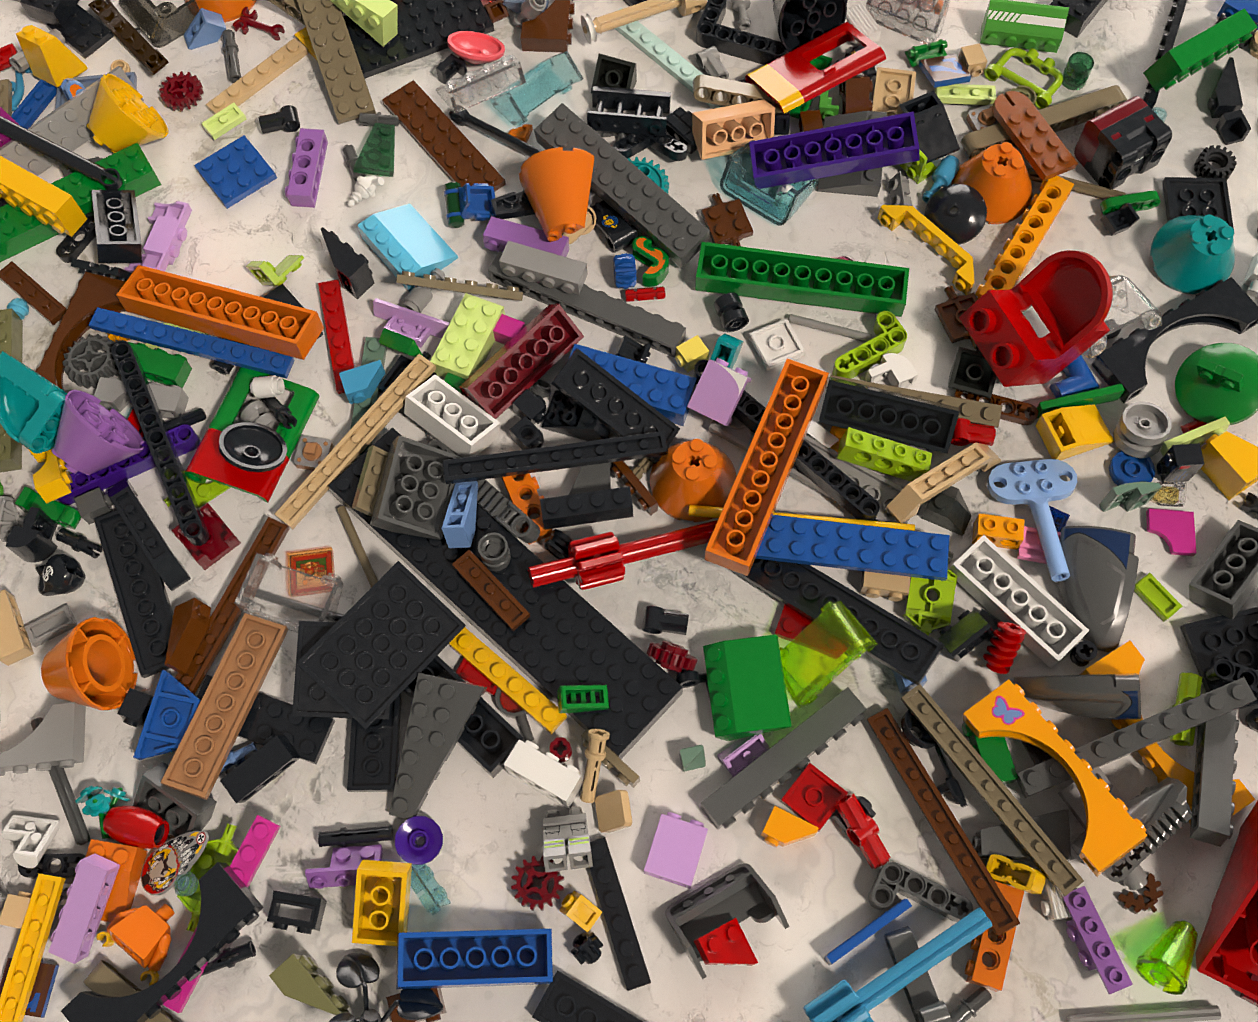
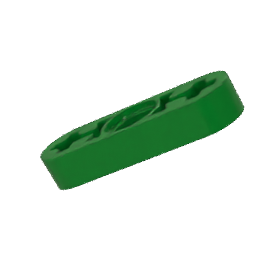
M1153 190L1110 197L1102 201L1100 207L1105 216L1119 210L1126 203H1130L1137 212L1155 208L1160 204L1161 200L1158 192Z

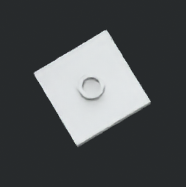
M787 318L749 333V338L767 371L785 364L787 358L795 360L805 356L806 351Z

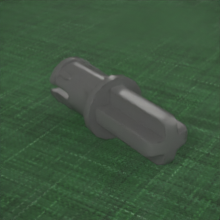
M377 112V114L360 113L359 122L361 126H377L378 128H381V126H399V117L397 115H381V112Z
M345 145L343 152L347 160L346 165L350 168L354 180L357 181L359 176H366L361 165L362 160L357 156L353 145Z
M982 986L966 1000L962 999L961 1004L950 1013L952 1022H966L970 1017H976V1012L992 999L990 992Z

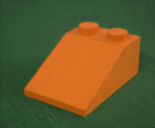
M91 839L86 857L97 854L120 864L101 921L112 922L119 912L131 909L148 851L134 846Z

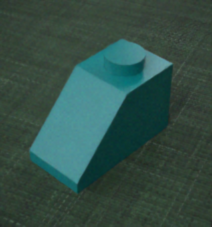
M724 333L717 339L711 360L722 359L728 362L727 367L732 369L744 341Z

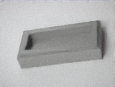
M65 605L24 627L32 645L38 647L76 627L77 622L70 607Z

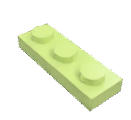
M954 84L935 88L936 95L944 104L989 105L993 104L996 100V87L993 85Z
M1225 416L1174 437L1163 443L1160 452L1164 456L1172 445L1200 443L1201 446L1214 434L1220 436L1226 432L1230 422Z

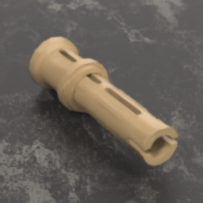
M590 729L588 731L590 739L588 748L585 749L587 763L580 795L581 801L586 803L595 802L601 761L606 757L605 745L610 734L602 729Z

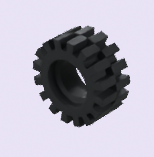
M1211 145L1209 148L1206 147L1194 164V171H1197L1196 176H1202L1201 178H1226L1228 180L1237 164V161H1235L1236 157L1231 156L1233 153L1231 150L1226 152V147L1220 149V145H1217L1216 148H1214V145ZM1209 162H1216L1221 168H1215Z

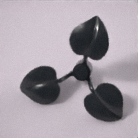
M351 953L345 955L337 966L336 977L341 985L347 988H357L362 985L364 1012L357 1019L350 1013H341L334 1016L329 1022H386L397 1006L398 1015L406 1020H422L433 1017L443 1011L442 1003L430 988L402 989L400 1000H395L381 1018L378 1011L369 1009L367 983H373L379 979L380 969L377 962L366 954Z

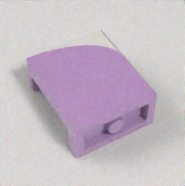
M717 358L716 361L709 359L687 407L725 426H730L733 421V412L747 383H750L752 378L748 377V372L736 367L733 370L727 367L729 363Z

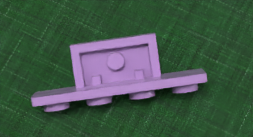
M377 298L373 301L374 316L388 320L384 328L412 338L420 348L430 335L442 339L450 324L449 322Z

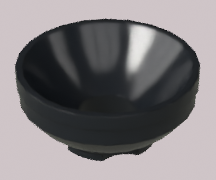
M910 710L906 711L901 719V728L908 742L913 746L924 749L937 745ZM910 730L916 732L919 739Z

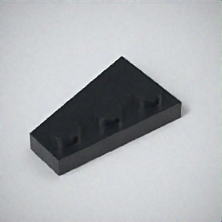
M74 258L71 263V267L79 269L78 273L82 275L85 272L127 281L132 274L119 267L113 268L104 264L99 265Z

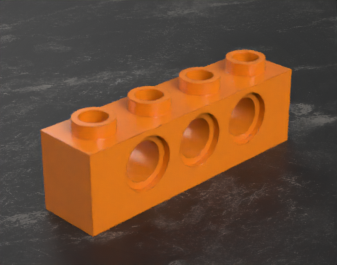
M530 473L501 477L513 504L528 517L533 513L540 515L538 518L532 519L540 527V536L535 542L550 537V533L553 530L544 529L540 499H544V496L538 495L537 489L540 488L536 477L531 478ZM517 476L524 477L521 481L514 480ZM527 494L532 496L528 500L521 499L524 495ZM526 526L524 528V533L528 530L529 526Z
M995 881L1018 918L1024 891ZM1016 927L998 936L996 942L989 939V929L971 941V949L974 951L972 959H968L966 963L965 974L968 975L966 982L983 986L995 992L1002 991ZM984 953L992 957L991 967L983 964L982 956Z

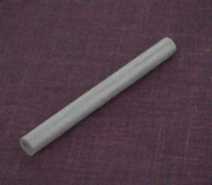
M793 314L789 318L790 323L866 342L872 338V334Z

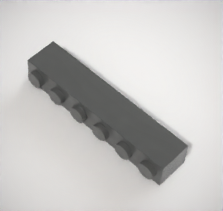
M1237 710L1198 725L1192 818L1189 838L1219 847L1232 837L1234 829L1230 821L1235 809L1232 795L1236 788L1233 774L1237 768V761L1234 760V754L1238 747V740H1235V734L1239 728V720L1236 719Z

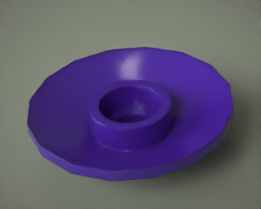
M414 816L407 819L399 826L395 835V847L398 855L405 862L412 863V865H424L431 862L439 855L443 846V834L440 826L433 819L426 816ZM419 837L424 838V844L421 846L416 845V840Z

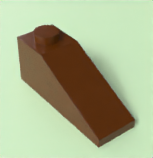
M192 598L174 608L165 666L182 675L187 672L208 629L211 607L196 598Z

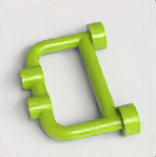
M1011 48L995 64H990L984 70V75L989 81H996L1002 75L1018 85L1028 86L1033 89L1037 95L1035 106L1038 109L1049 107L1052 103L1051 97L1063 82L1062 73L1054 67L1055 61L1052 58H1046L1042 61L1038 58V51L1033 48L1029 49L1028 52L1020 48ZM1012 56H1018L1022 58L1026 65L1038 67L1042 74L1052 75L1055 81L1046 91L1003 66Z

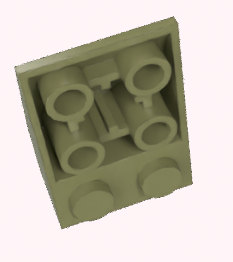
M292 954L269 975L284 996L334 1015L350 1013L348 1011L350 1007L343 996H337L332 991L334 985L325 975L322 977L316 971L319 967L310 956L307 958L305 955Z

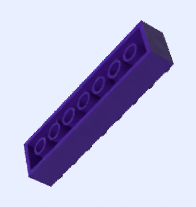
M914 111L749 142L756 190L920 161Z

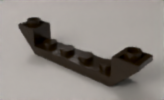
M93 0L88 5L105 26L112 31L117 39L152 75L169 63L120 14L110 0Z

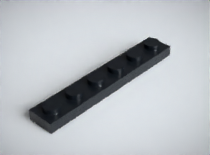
M603 837L590 842L593 867L589 868L627 991L650 984L651 980L606 838Z

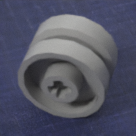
M1141 401L1131 403L1125 408L1113 432L1114 442L1120 450L1132 457H1152L1159 452L1164 440L1168 436L1172 427L1171 419L1166 411L1155 404Z

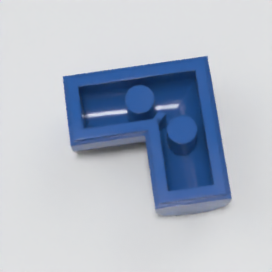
M1082 355L1063 369L1067 376L1066 379L1050 385L1055 398L1099 389V384Z

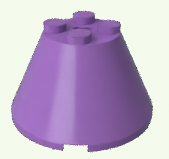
M71 390L65 397L55 446L51 450L55 456L61 458L66 463L65 467L72 473L79 471L86 475H91L142 452L145 448L142 446L144 439L123 415L114 408L109 411L99 404L101 402L100 399L79 390Z

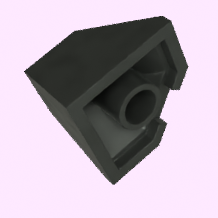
M950 486L929 500L921 519L963 536L971 519V513L960 490Z

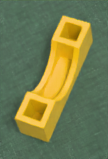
M51 450L38 454L30 451L38 463L45 462L33 474L35 489L47 504L72 493L70 483L73 481L67 471L68 469L65 467L66 463L61 458L55 456Z

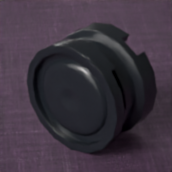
M554 529L550 533L551 537L543 542V546L558 560L568 558L569 542L573 540L562 531Z

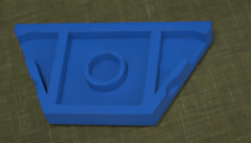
M166 670L161 672L133 756L137 760L176 751L201 702L197 696Z

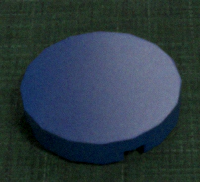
M1119 451L1110 461L1109 474L1117 486L1132 482H1152L1155 475V466L1150 457L1136 458L1125 454L1123 451Z

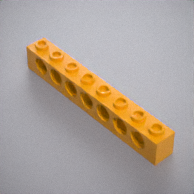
M1059 176L1042 182L1039 188L1041 193L1039 195L1035 194L1030 203L1032 208L1025 210L1021 217V220H1023L1022 224L1017 223L1012 232V235H1014L1013 239L1008 238L1003 247L1005 252L1003 254L999 253L995 259L994 265L996 267L994 270L990 268L984 278L986 280L985 285H979L975 293L978 296L977 299L988 290H1010L1016 285L1070 195L1074 183Z

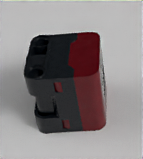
M1134 96L1087 121L1074 149V155L1099 186L1111 190L1122 185L1128 176L1136 172L1142 174L1157 166L1172 139V131L1140 96Z

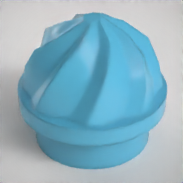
M13 299L7 305V309L12 308L21 319H24L29 314V306L24 299Z

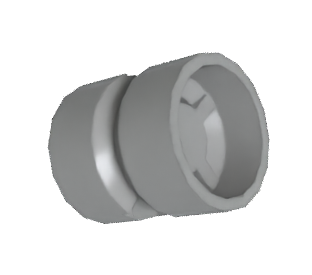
M259 400L246 406L240 417L243 422L262 424L275 431L280 424L270 409Z

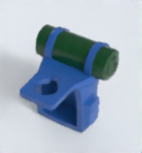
M449 182L444 185L446 217L449 227H462L464 219L489 221L491 216L494 217L490 206L491 200L495 198L493 186L484 183H474L470 186L469 183H466L461 187V184L458 182Z

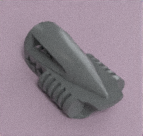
M1167 777L1150 788L1146 787L1140 796L1138 795L1125 803L1128 808V814L1133 819L1137 818L1145 826L1147 837L1133 849L1134 854L1130 856L1131 852L1121 858L1126 861L1125 864L1119 859L1113 864L1116 869L1114 873H1112L1113 869L1110 866L1102 872V875L1113 882H1120L1150 854H1154L1157 851L1156 848H1160L1163 842H1167L1170 839L1169 836H1173L1176 833V829L1179 830L1183 823L1186 824L1192 818V812L1186 799L1187 787L1178 779ZM1086 830L1071 843L1073 850L1078 856L1084 844Z

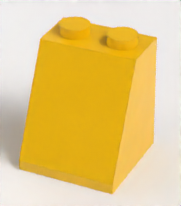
M33 25L25 26L20 32L16 33L33 75L45 82L59 87L64 79L74 78L88 69L57 37Z
M1228 431L1220 436L1214 434L1205 441L1206 444L1201 447L1205 464L1200 469L1228 500H1231L1258 481L1257 446Z

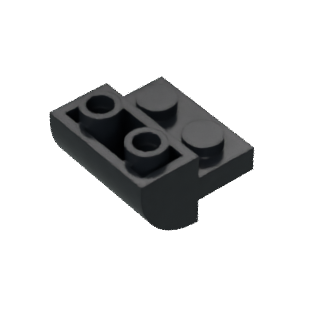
M31 507L28 514L24 517L23 527L13 526L12 531L7 536L5 546L26 562L36 563L44 561L58 547L51 541L57 524L41 509Z

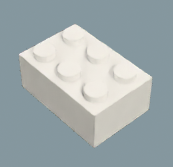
M518 740L504 763L508 774L565 808L570 809L583 785L582 777L579 774L580 771L570 764H567L566 767L558 762L559 758L549 752L546 755L538 750L539 747L533 742L526 740L524 743Z

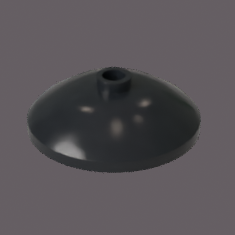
M952 184L941 188L930 198L926 205L924 216L954 242L961 245L971 241L981 232L987 219V207L982 195L976 189L964 184ZM952 208L958 209L956 213H950Z
M241 422L228 426L222 431L218 441V448L224 459L233 466L248 472L273 470L284 462L287 454L286 443L279 433L270 427L253 422Z

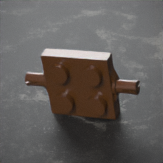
M719 193L713 194L712 199L715 205L701 210V215L706 227L710 230V237L713 243L741 246L739 241L753 236V229L740 199L723 203Z
M948 286L944 291L949 299L944 303L936 305L934 310L952 344L970 339L974 349H977L976 343L959 317L978 299L974 292L957 296L953 286Z

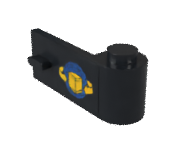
M604 200L591 206L596 214V225L605 234L606 241L614 253L632 244L633 240L638 236L637 230L633 225L630 226Z

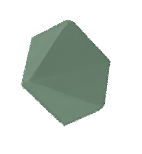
M702 744L680 750L679 755L683 772L706 766Z

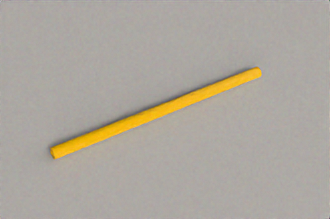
M690 505L689 516L719 518L723 507ZM780 512L773 513V515L915 531V524Z

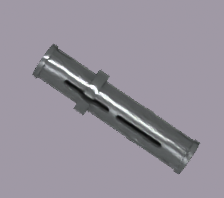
M227 29L222 32L224 39L223 51L226 54L229 80L235 83L242 77L238 59L239 48L235 42V33Z

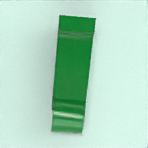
M26 486L15 502L26 513L29 512L31 507L39 508L57 525L73 530L76 529L82 518L78 510L55 500L46 504L39 493Z

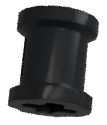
M1088 640L1079 642L1070 653L1072 663L1079 667L1086 666L1089 661L1097 656V647Z

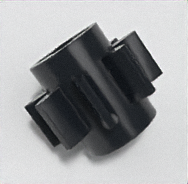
M586 932L580 933L573 940L574 949L571 950V953L581 965L584 962L593 964L600 958L601 950L599 948L603 946V943L594 932H591L590 935Z

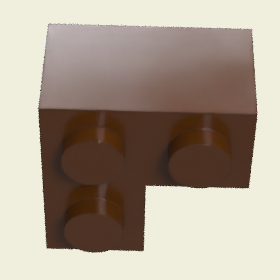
M860 73L839 84V95L842 97V114L872 111V101H869L870 92L873 90V82L869 76Z

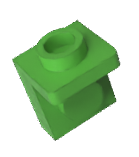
M829 90L820 94L818 110H820L822 120L825 117L838 115L839 112L838 105H831L832 97H828Z

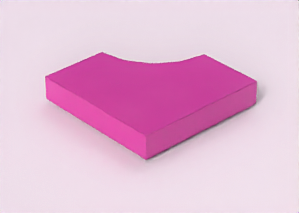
M1148 508L1146 511L1147 532L1154 533L1164 539L1169 546L1171 555H1196L1194 512Z

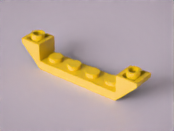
M882 205L880 207L877 219L884 227L893 231L904 222L908 229L917 233L939 255L945 257L954 268L959 269L956 271L952 283L957 290L962 291L965 295L970 294L974 284L973 257L913 206Z

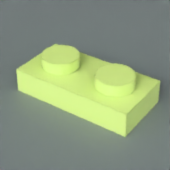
M232 103L202 122V125L209 135L216 140L247 119L238 106Z

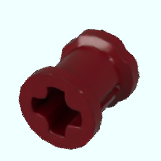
M558 737L550 743V752L559 758V763L567 762L571 758L572 748L566 738ZM560 746H564L565 750L559 755L557 750H559Z

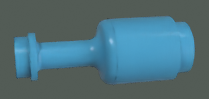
M947 155L941 160L932 174L934 184L929 191H925L922 199L925 203H928L930 198L941 187L950 185L960 169L958 158Z

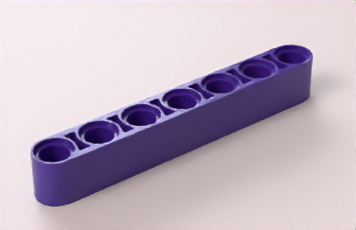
M180 425L168 431L178 457L195 450L200 444V438L189 425ZM144 441L142 444L145 447L142 452L91 475H86L79 471L71 473L70 476L73 482L70 483L72 493L57 500L64 505H71L76 503L74 498L97 488L103 491L126 478L130 479L157 467L147 441Z

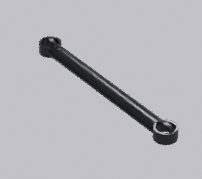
M454 105L449 112L451 120L460 126L466 124L530 157L541 152V150L470 115L461 105Z
M0 116V133L100 182L106 190H118L122 186L123 179L116 169H106ZM108 177L111 180H113L114 183L105 184V179Z

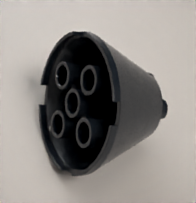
M773 0V11L779 38L784 48L789 52L845 23L846 0Z

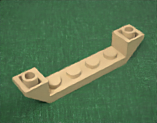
M974 443L907 484L886 506V510L898 523H903L915 516L920 505L979 468L986 472L1000 463L1001 459L987 445Z

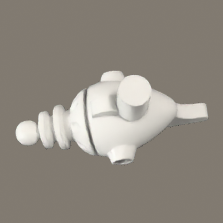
M376 170L368 176H359L354 187L355 192L350 196L351 200L348 201V206L353 207L354 204H358L362 199L376 195L377 186L384 184V179L376 176L378 174Z

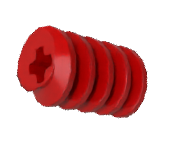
M1000 621L997 623V626L1001 630L996 629L993 632L998 638L992 637L990 639L993 645L987 646L986 649L989 653H985L983 658L987 661L986 666L991 671L999 674H1008L1010 666L1014 663L1013 659L1017 656V651L1021 647L1020 643L1024 641V635L1027 632L1016 624Z

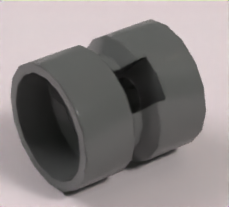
M493 532L484 535L479 540L478 552L483 565L491 571L505 569L511 560L510 550L505 537Z

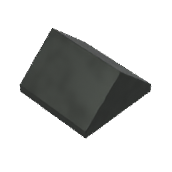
M599 53L591 93L593 86L634 89L637 82L636 63Z
M959 347L949 375L948 388L990 399L997 376L981 352Z

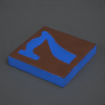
M956 54L919 61L920 69L934 88L970 82L971 75Z
M8 958L0 983V996L12 958ZM40 963L25 1015L45 1017L58 972V965Z

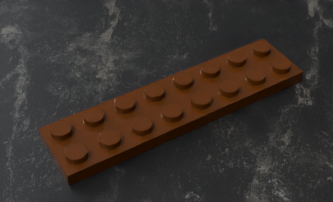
M414 80L382 99L383 105L392 115L399 117V123L452 182L460 183L461 187L466 183H469L470 186L474 183H484L493 186L494 192L506 185L505 179Z

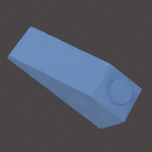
M477 481L455 483L442 526L448 548L471 547L476 525Z

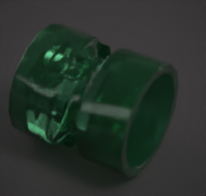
M1084 52L1073 53L1069 57L1062 74V84L1064 87L1070 90L1082 89L1086 85L1093 69V58Z

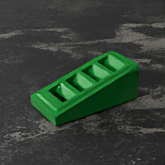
M607 685L560 686L557 691L559 713H575L609 708ZM595 692H599L600 703H596ZM586 693H589L590 703H586ZM576 694L580 696V703L576 704ZM566 695H570V704L566 702Z

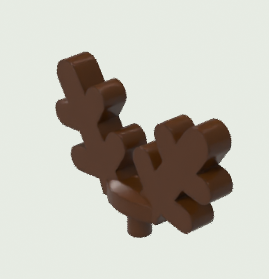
M1150 873L1147 875L1148 883L1144 886L1148 890H1145L1142 895H1138L1136 899H1134L1133 893L1129 891L1126 895L1120 894L1118 900L1125 903L1123 908L1126 910L1131 906L1135 907L1133 909L1134 914H1138L1141 910L1146 911L1149 908L1155 913L1157 909L1154 904L1164 894L1163 891L1156 890V888L1161 886V882H1155V876ZM1143 896L1148 898L1150 901L1145 903Z

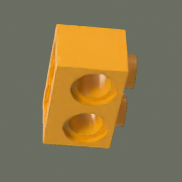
M979 513L973 523L972 544H975L984 535L997 547L1017 550L1024 540L1025 519Z

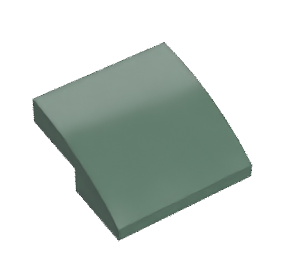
M1154 482L1122 484L1113 487L1099 506L1105 512L1123 504L1128 512L1146 505L1162 486L1160 483Z

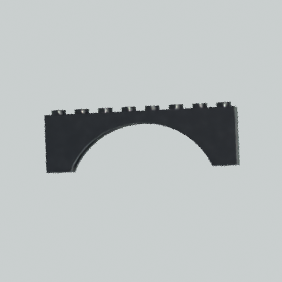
M1232 277L1225 281L1219 280L1210 290H1202L1191 301L1190 299L1185 300L1178 306L1179 308L1175 310L1169 309L1162 315V318L1158 320L1156 318L1152 319L1143 329H1135L1126 339L1120 338L1112 344V347L1108 349L1105 347L1095 354L1096 358L1092 366L1109 386L1123 385L1125 391L1119 398L1123 403L1141 394L1148 384L1145 371L1147 353L1151 344L1165 333L1188 325H1213L1242 334L1258 324V306Z
M217 862L199 879L201 911L192 942L178 964L165 977L143 991L124 997L107 996L94 991L80 992L61 1012L69 1022H145L148 1018H154L162 1011L163 1008L161 1006L167 1000L174 999L182 991V985L187 981L190 982L201 973L202 970L200 968L206 962L210 963L215 960L221 953L220 949L226 943L230 944L240 935L239 931L245 925L252 924L259 917L258 912L264 907L227 863Z

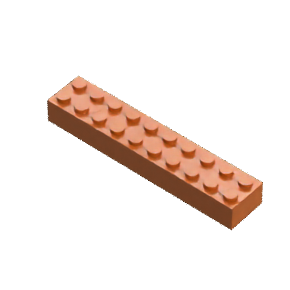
M141 265L136 267L116 294L127 312L302 360L306 358L324 329L317 311Z
M787 358L706 547V561L748 576L826 387L829 373Z

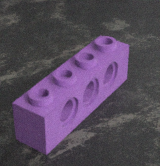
M300 128L299 136L296 137L295 141L296 152L292 154L293 166L289 170V185L285 188V196L289 199L291 206L315 208L328 140L324 130Z

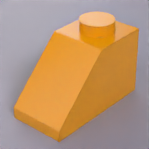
M774 806L761 836L765 838L764 842L773 847L778 845L783 847L815 836L819 828Z

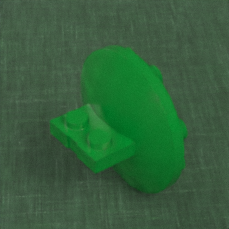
M1215 343L1196 350L1186 358L1176 375L1175 393L1179 405L1191 418L1207 424L1225 416L1230 425L1247 420L1258 411V355L1251 349L1234 343Z

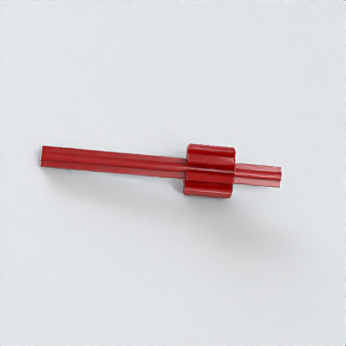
M718 520L619 544L613 532L571 541L568 547V558L528 567L531 585L534 588L574 577L579 588L586 590L621 581L625 575L624 564L709 543Z

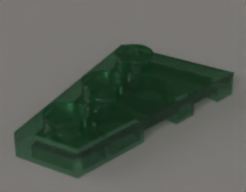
M374 124L354 165L353 172L393 177L395 125Z

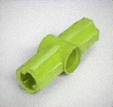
M1191 672L1179 674L1176 702L1172 707L1200 696L1202 677L1199 674ZM1196 727L1170 737V741L1180 746H1193Z

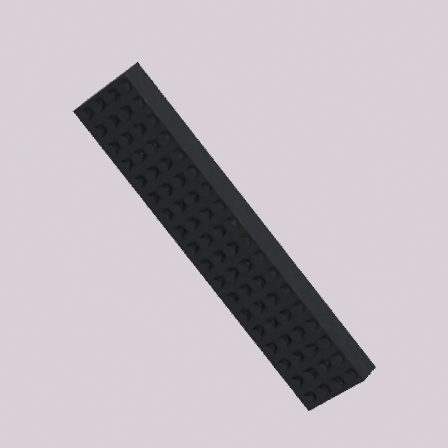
M392 427L373 445L389 452L391 443L399 435H402ZM368 450L328 486L333 496L554 702L558 704L557 691L560 686L607 685L608 709L567 714L585 730L587 728L589 730L602 729L609 732L610 737L606 740V746L620 759L630 751L682 695L683 687L564 580L533 588L528 575V567L544 564V562L478 503L475 533L471 547L448 548L444 534L442 539L438 540L387 531L370 525L372 516L352 508ZM494 532L504 536L511 554L510 563L505 569L489 571L530 613V617L514 631L504 623L452 566L468 550L482 562L478 552V543L488 533ZM595 692L596 703H600L599 692ZM586 693V703H590L589 693ZM576 694V704L580 703V696ZM566 695L567 704H570V695Z

